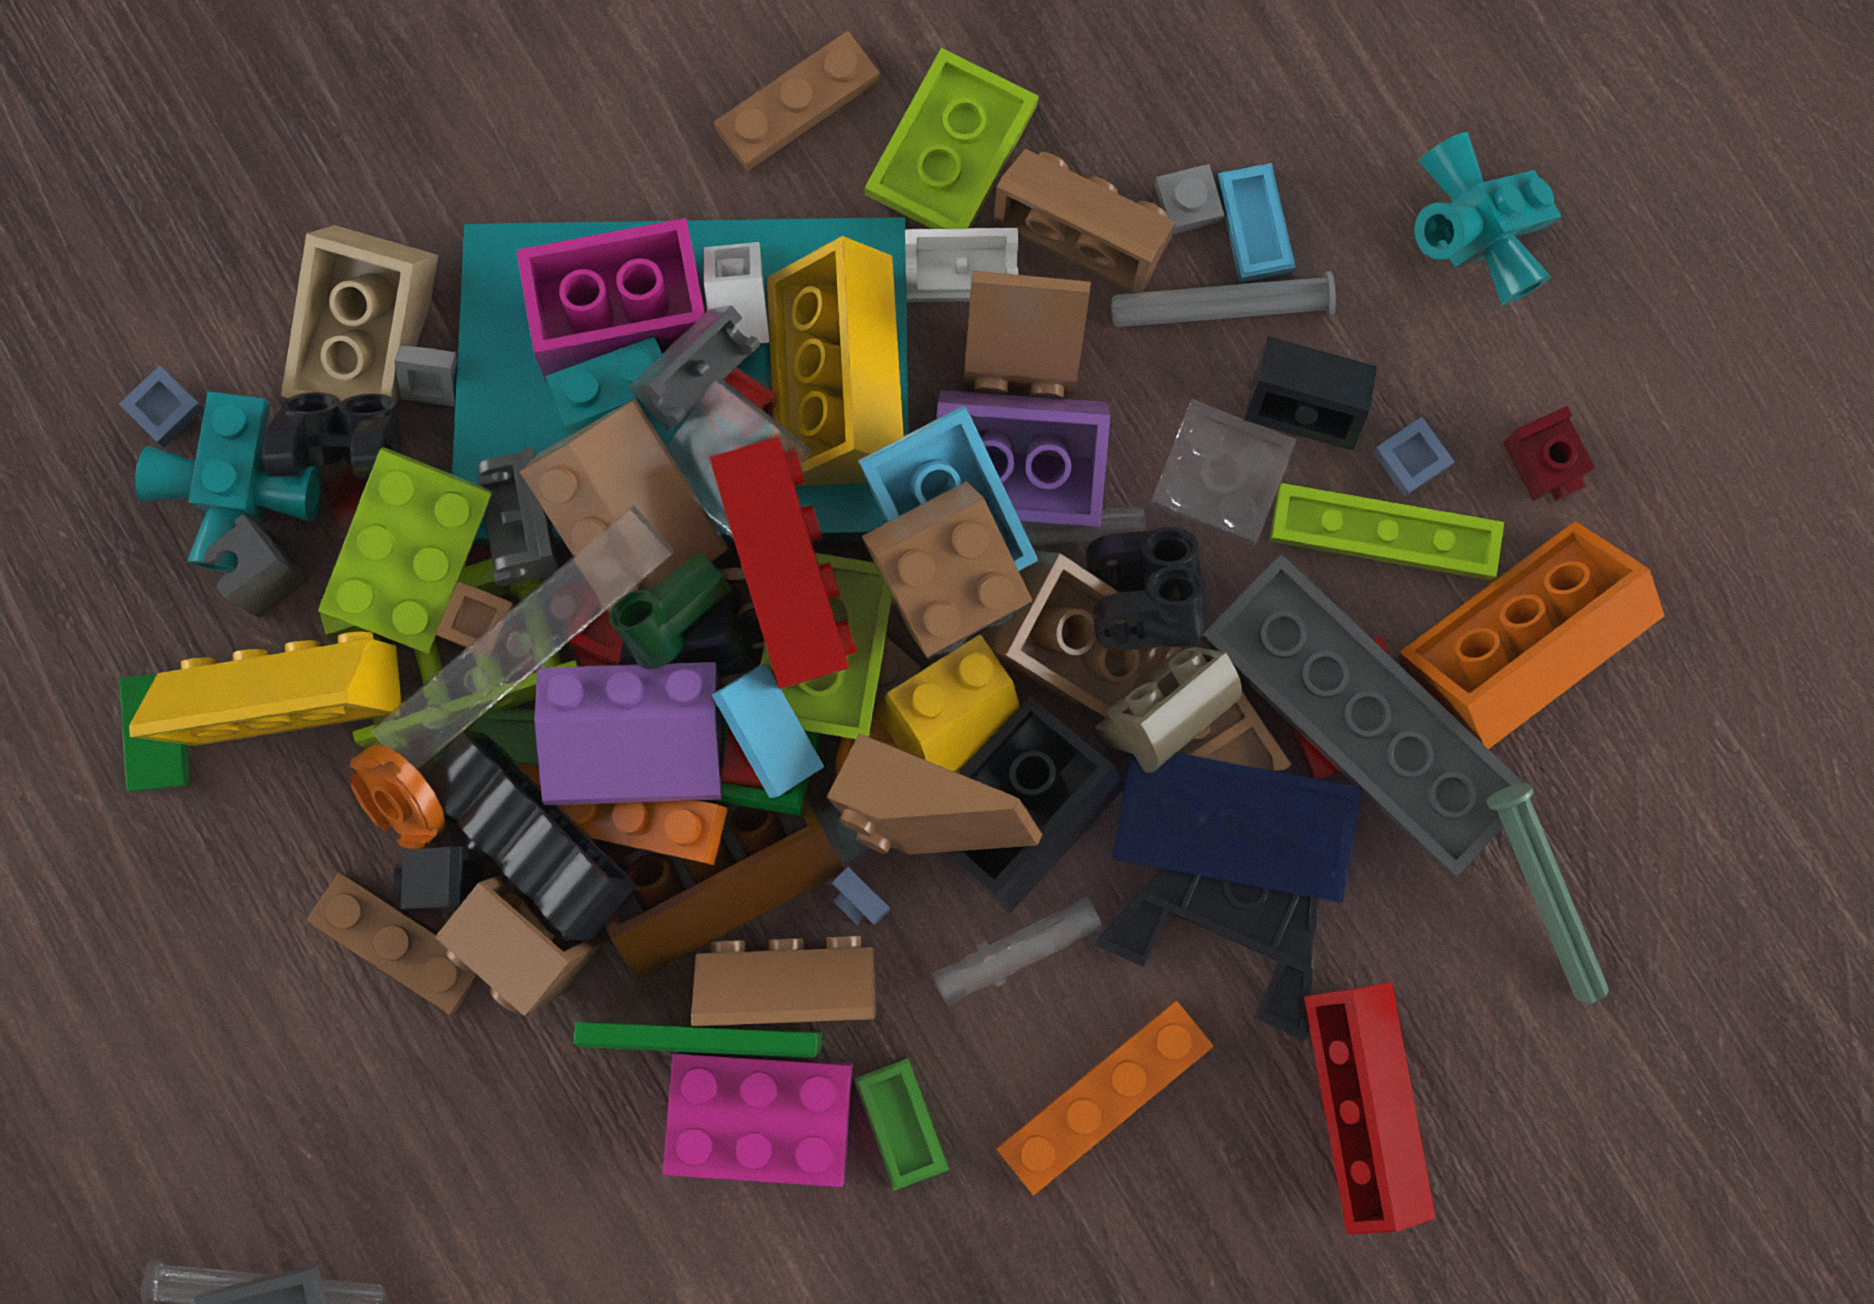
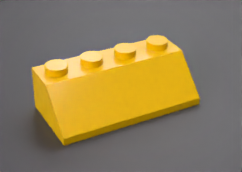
M841 236L767 277L772 392L777 394L778 402L773 409L774 437L778 436L780 438L784 451L796 448L806 482L797 484L795 487L866 483L867 480L858 460L904 437L892 255Z
M350 632L338 635V644L321 646L320 641L305 640L286 643L284 653L269 655L268 650L265 649L236 651L232 653L233 661L217 663L215 658L182 660L180 670L157 674L129 724L130 737L198 746L402 714L396 645L374 640L372 632Z

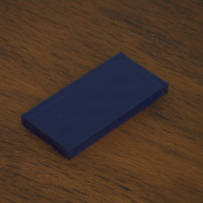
M1130 753L1111 860L1343 903L1362 788L1181 753L1174 754L1154 772L1146 773L1134 754Z

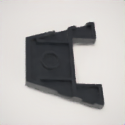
M1216 809L1098 937L1095 946L1144 967L1167 914H1173L1276 962L1275 969L1254 1018L1300 1040H1305L1309 1031V1022L1304 996L1310 995L1313 982L1314 967H1312L1314 934L1317 931L1323 857Z

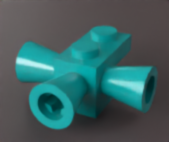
M1468 132L1457 134L1441 142L1422 156L1418 163L1453 201L1450 204L1438 202L1429 204L1418 214L1414 227L1415 239L1425 255L1435 260L1450 258L1455 268L1486 259L1501 306H1506L1525 297L1551 279V275L1516 238L1523 234L1545 229L1562 217L1554 204V194L1550 186L1537 175L1535 170L1484 182Z
M207 392L195 461L152 446H146L139 456L135 474V487L138 499L141 502L189 499L188 503L205 513L186 561L191 566L230 573L236 569L238 557L235 553H225L218 562L210 565L204 562L203 557L211 544L237 526L234 520L242 514L258 523H265L267 509L313 523L318 516L323 493V478L319 467H308L301 478H271L267 475L264 461L261 457L271 404L264 398Z

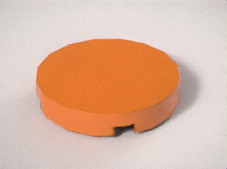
M373 744L351 759L350 768L356 770L350 775L352 790L361 807L378 828L381 827L384 831H387L392 827L397 833L402 835L396 840L398 844L409 849L428 848L443 836L446 827L443 809L434 791L421 773L403 756L389 747Z

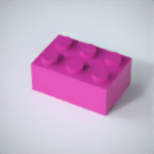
M686 218L516 250L533 351L545 382L547 381L545 377L547 375L655 336L660 351L663 354L676 339L681 337L706 313Z
M691 1052L673 1053L663 1175L842 1187L845 1182L853 1063Z

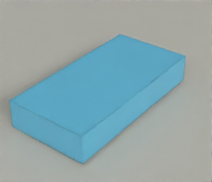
M1272 163L1218 173L1216 184L1239 283L1293 273L1296 266Z
M766 663L757 666L711 694L769 798L780 796L824 767Z

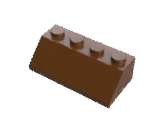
M807 797L805 798L801 816L712 800H699L728 808L714 865L617 844L602 850L624 870L636 886L605 923V927L611 941L637 980L844 871Z

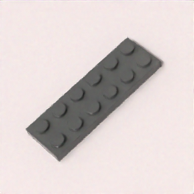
M1282 554L1259 575L1200 638L1212 650L1226 652L1238 675L1451 878L1457 877L1504 828L1497 810L1489 809L1486 801L1495 792L1524 782Z

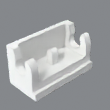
M1018 228L905 229L907 302L970 301L973 271L1018 275Z

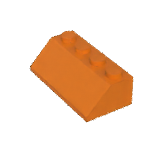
M1574 521L1399 653L1402 660L1425 690L1485 747L1490 749L1665 615L1650 569L1577 521Z

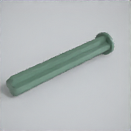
M1528 783L1515 784L1503 788L1487 799V805L1489 809L1497 810L1575 998L1583 1004H1592L1597 1000L1605 998L1608 995L1609 988L1530 800L1534 790L1531 784Z

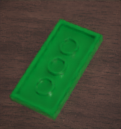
M584 1021L575 1022L573 1044H577V1047L813 1058L822 1052L823 1031Z

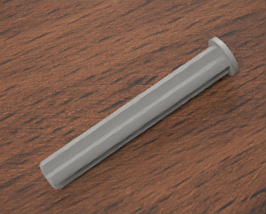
M1325 271L1322 278L1117 294L1111 300V317L1114 326L1129 327L1325 310L1327 316H1333L1336 307L1335 283L1332 271Z

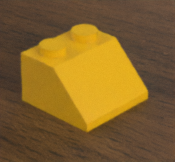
M980 634L887 692L875 706L874 712L901 751L959 773L1020 705L1013 681Z

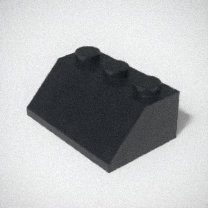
M1029 696L958 774L1019 798L1042 833L1038 846L942 853L1010 914L1123 791L1125 785L1115 766L1033 697Z

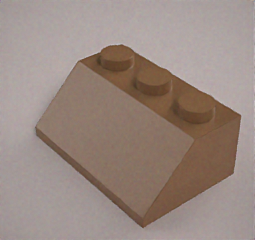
M1025 149L1004 173L997 185L994 225L1000 228H1018V237L1131 293L1143 292L1170 241L1176 222L1168 219L1167 213L1153 203L1147 201L1135 203L1119 195L1116 187L1102 178L1090 176L1086 179L1068 170V165L1053 154L1040 152L1037 155Z
M636 398L541 451L520 471L521 476L609 612H611L612 607L620 598L630 592L644 589L652 591L698 551L710 561H713L728 548Z
M861 936L827 937V949L803 950L802 938L768 940L769 951L745 952V941L710 942V953L696 954L691 1026L875 1019L874 948L861 947Z

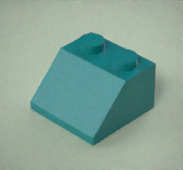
M655 336L545 376L568 436L636 398L680 470L702 462L687 418L685 417L677 426L666 431L628 387L662 355Z

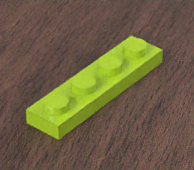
M1280 483L1277 488L1269 542L1492 581L1497 577L1505 522Z

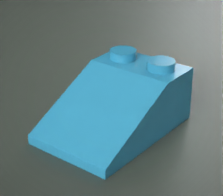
M964 405L858 460L885 523L967 481L985 499L1018 571L1038 561L972 418Z

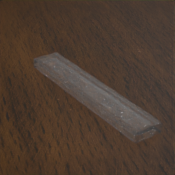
M633 505L375 725L371 733L384 746L394 750L416 769H419L670 557L674 549Z

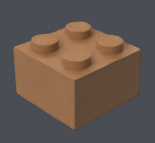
M967 481L861 536L911 636L926 657L1033 601L985 499Z
M502 873L479 882L435 938L447 948L446 955L452 963L468 973L475 972L491 987L490 993L501 1006L512 1012L519 1011L523 1016H526L562 995L604 944V941L597 935L592 940L570 939L569 941L559 939L542 924L541 918L543 914L533 899L526 901L513 894L503 882L505 874Z

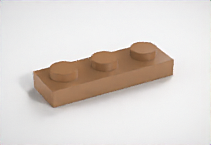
M846 31L715 120V129L746 172H748L880 81V72L850 32Z
M337 873L306 919L308 923L449 1015L456 1013L479 978L475 972L468 973L451 962L446 955L447 948L435 938L436 932L345 873Z

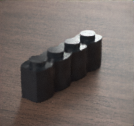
M462 730L424 779L434 791L443 809L444 819L450 823L458 822L468 836L465 842L472 852L486 861H496L501 871L505 874L503 878L505 886L513 894L526 901L533 899L543 914L541 918L542 924L559 939L569 941L570 939L592 940L636 887L624 870L608 855L597 848L589 835L574 820L561 811L557 805L543 804L541 787L522 772L512 757L485 733Z

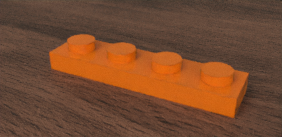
M516 763L522 772L541 787L539 767ZM699 800L557 805L591 839L714 865L728 810L724 806Z
M1174 1000L998 1145L996 1149L1034 1196L1214 1046L1179 1002Z

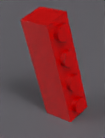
M777 436L709 457L779 689H786L851 669L847 656L857 654L858 652L848 619L837 622L830 599L840 596L831 563L827 562L819 565L813 542L823 539L814 507L809 505L802 508L795 487L797 484L806 482L796 448L784 451L783 444Z
M1392 982L1344 988L1304 996L1346 1234L1399 1232L1436 1219Z

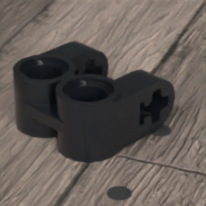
M320 392L303 393L287 398L282 402V407L265 433L263 457L267 475L271 478H301L308 467L325 466L345 458V461L352 465L353 474L356 479L368 480L381 448L385 447L402 454L396 400L391 396L375 393L351 396L342 402L335 395Z
M1163 527L1149 531L1108 534L1100 536L1090 543L1085 555L1087 571L1115 590L1143 589V591L1107 595L1094 606L1093 622L1095 636L1103 647L1111 650H1132L1165 646L1183 647L1193 644L1202 637L1206 626L1205 581L1199 566L1198 542L1193 534L1179 527ZM1117 560V564L1107 565V561ZM1125 620V623L1115 624V621Z

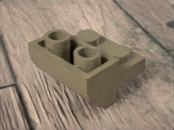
M1198 647L1185 649L1175 655L1170 662L1158 667L1150 675L1151 681L1137 687L1128 696L1114 703L1108 711L1109 716L1098 724L1094 730L1105 747L1134 754L1144 772L1152 773L1241 698L1242 686L1240 678L1226 652Z

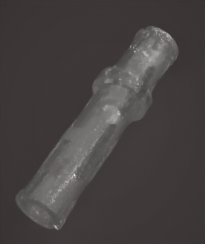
M1086 896L1069 905V907L1051 914L990 945L987 941L977 945L976 952L952 965L932 972L931 975L944 1003L948 1007L952 1003L992 983L995 987L1006 983L1005 977L1082 938L1103 930L1102 924L1092 903Z

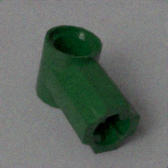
M698 551L652 591L648 589L636 590L620 598L611 609L609 622L637 664L645 669H656L666 665L680 653L683 646V636L681 634L729 594L731 587L724 575L718 571L707 557Z

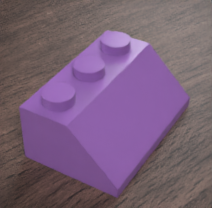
M940 390L937 419L963 405L967 408L1020 521L1101 526L1110 426L1108 402Z
M716 662L666 664L656 669H645L639 665L537 668L535 733L543 804L569 805L721 800L722 780L720 776L722 770L723 715L711 695L722 688Z

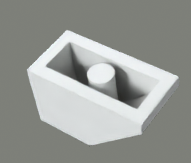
M752 242L704 247V288L707 311L732 305L742 317L736 324L738 330L748 338L753 336L760 343H768L769 329L760 243Z

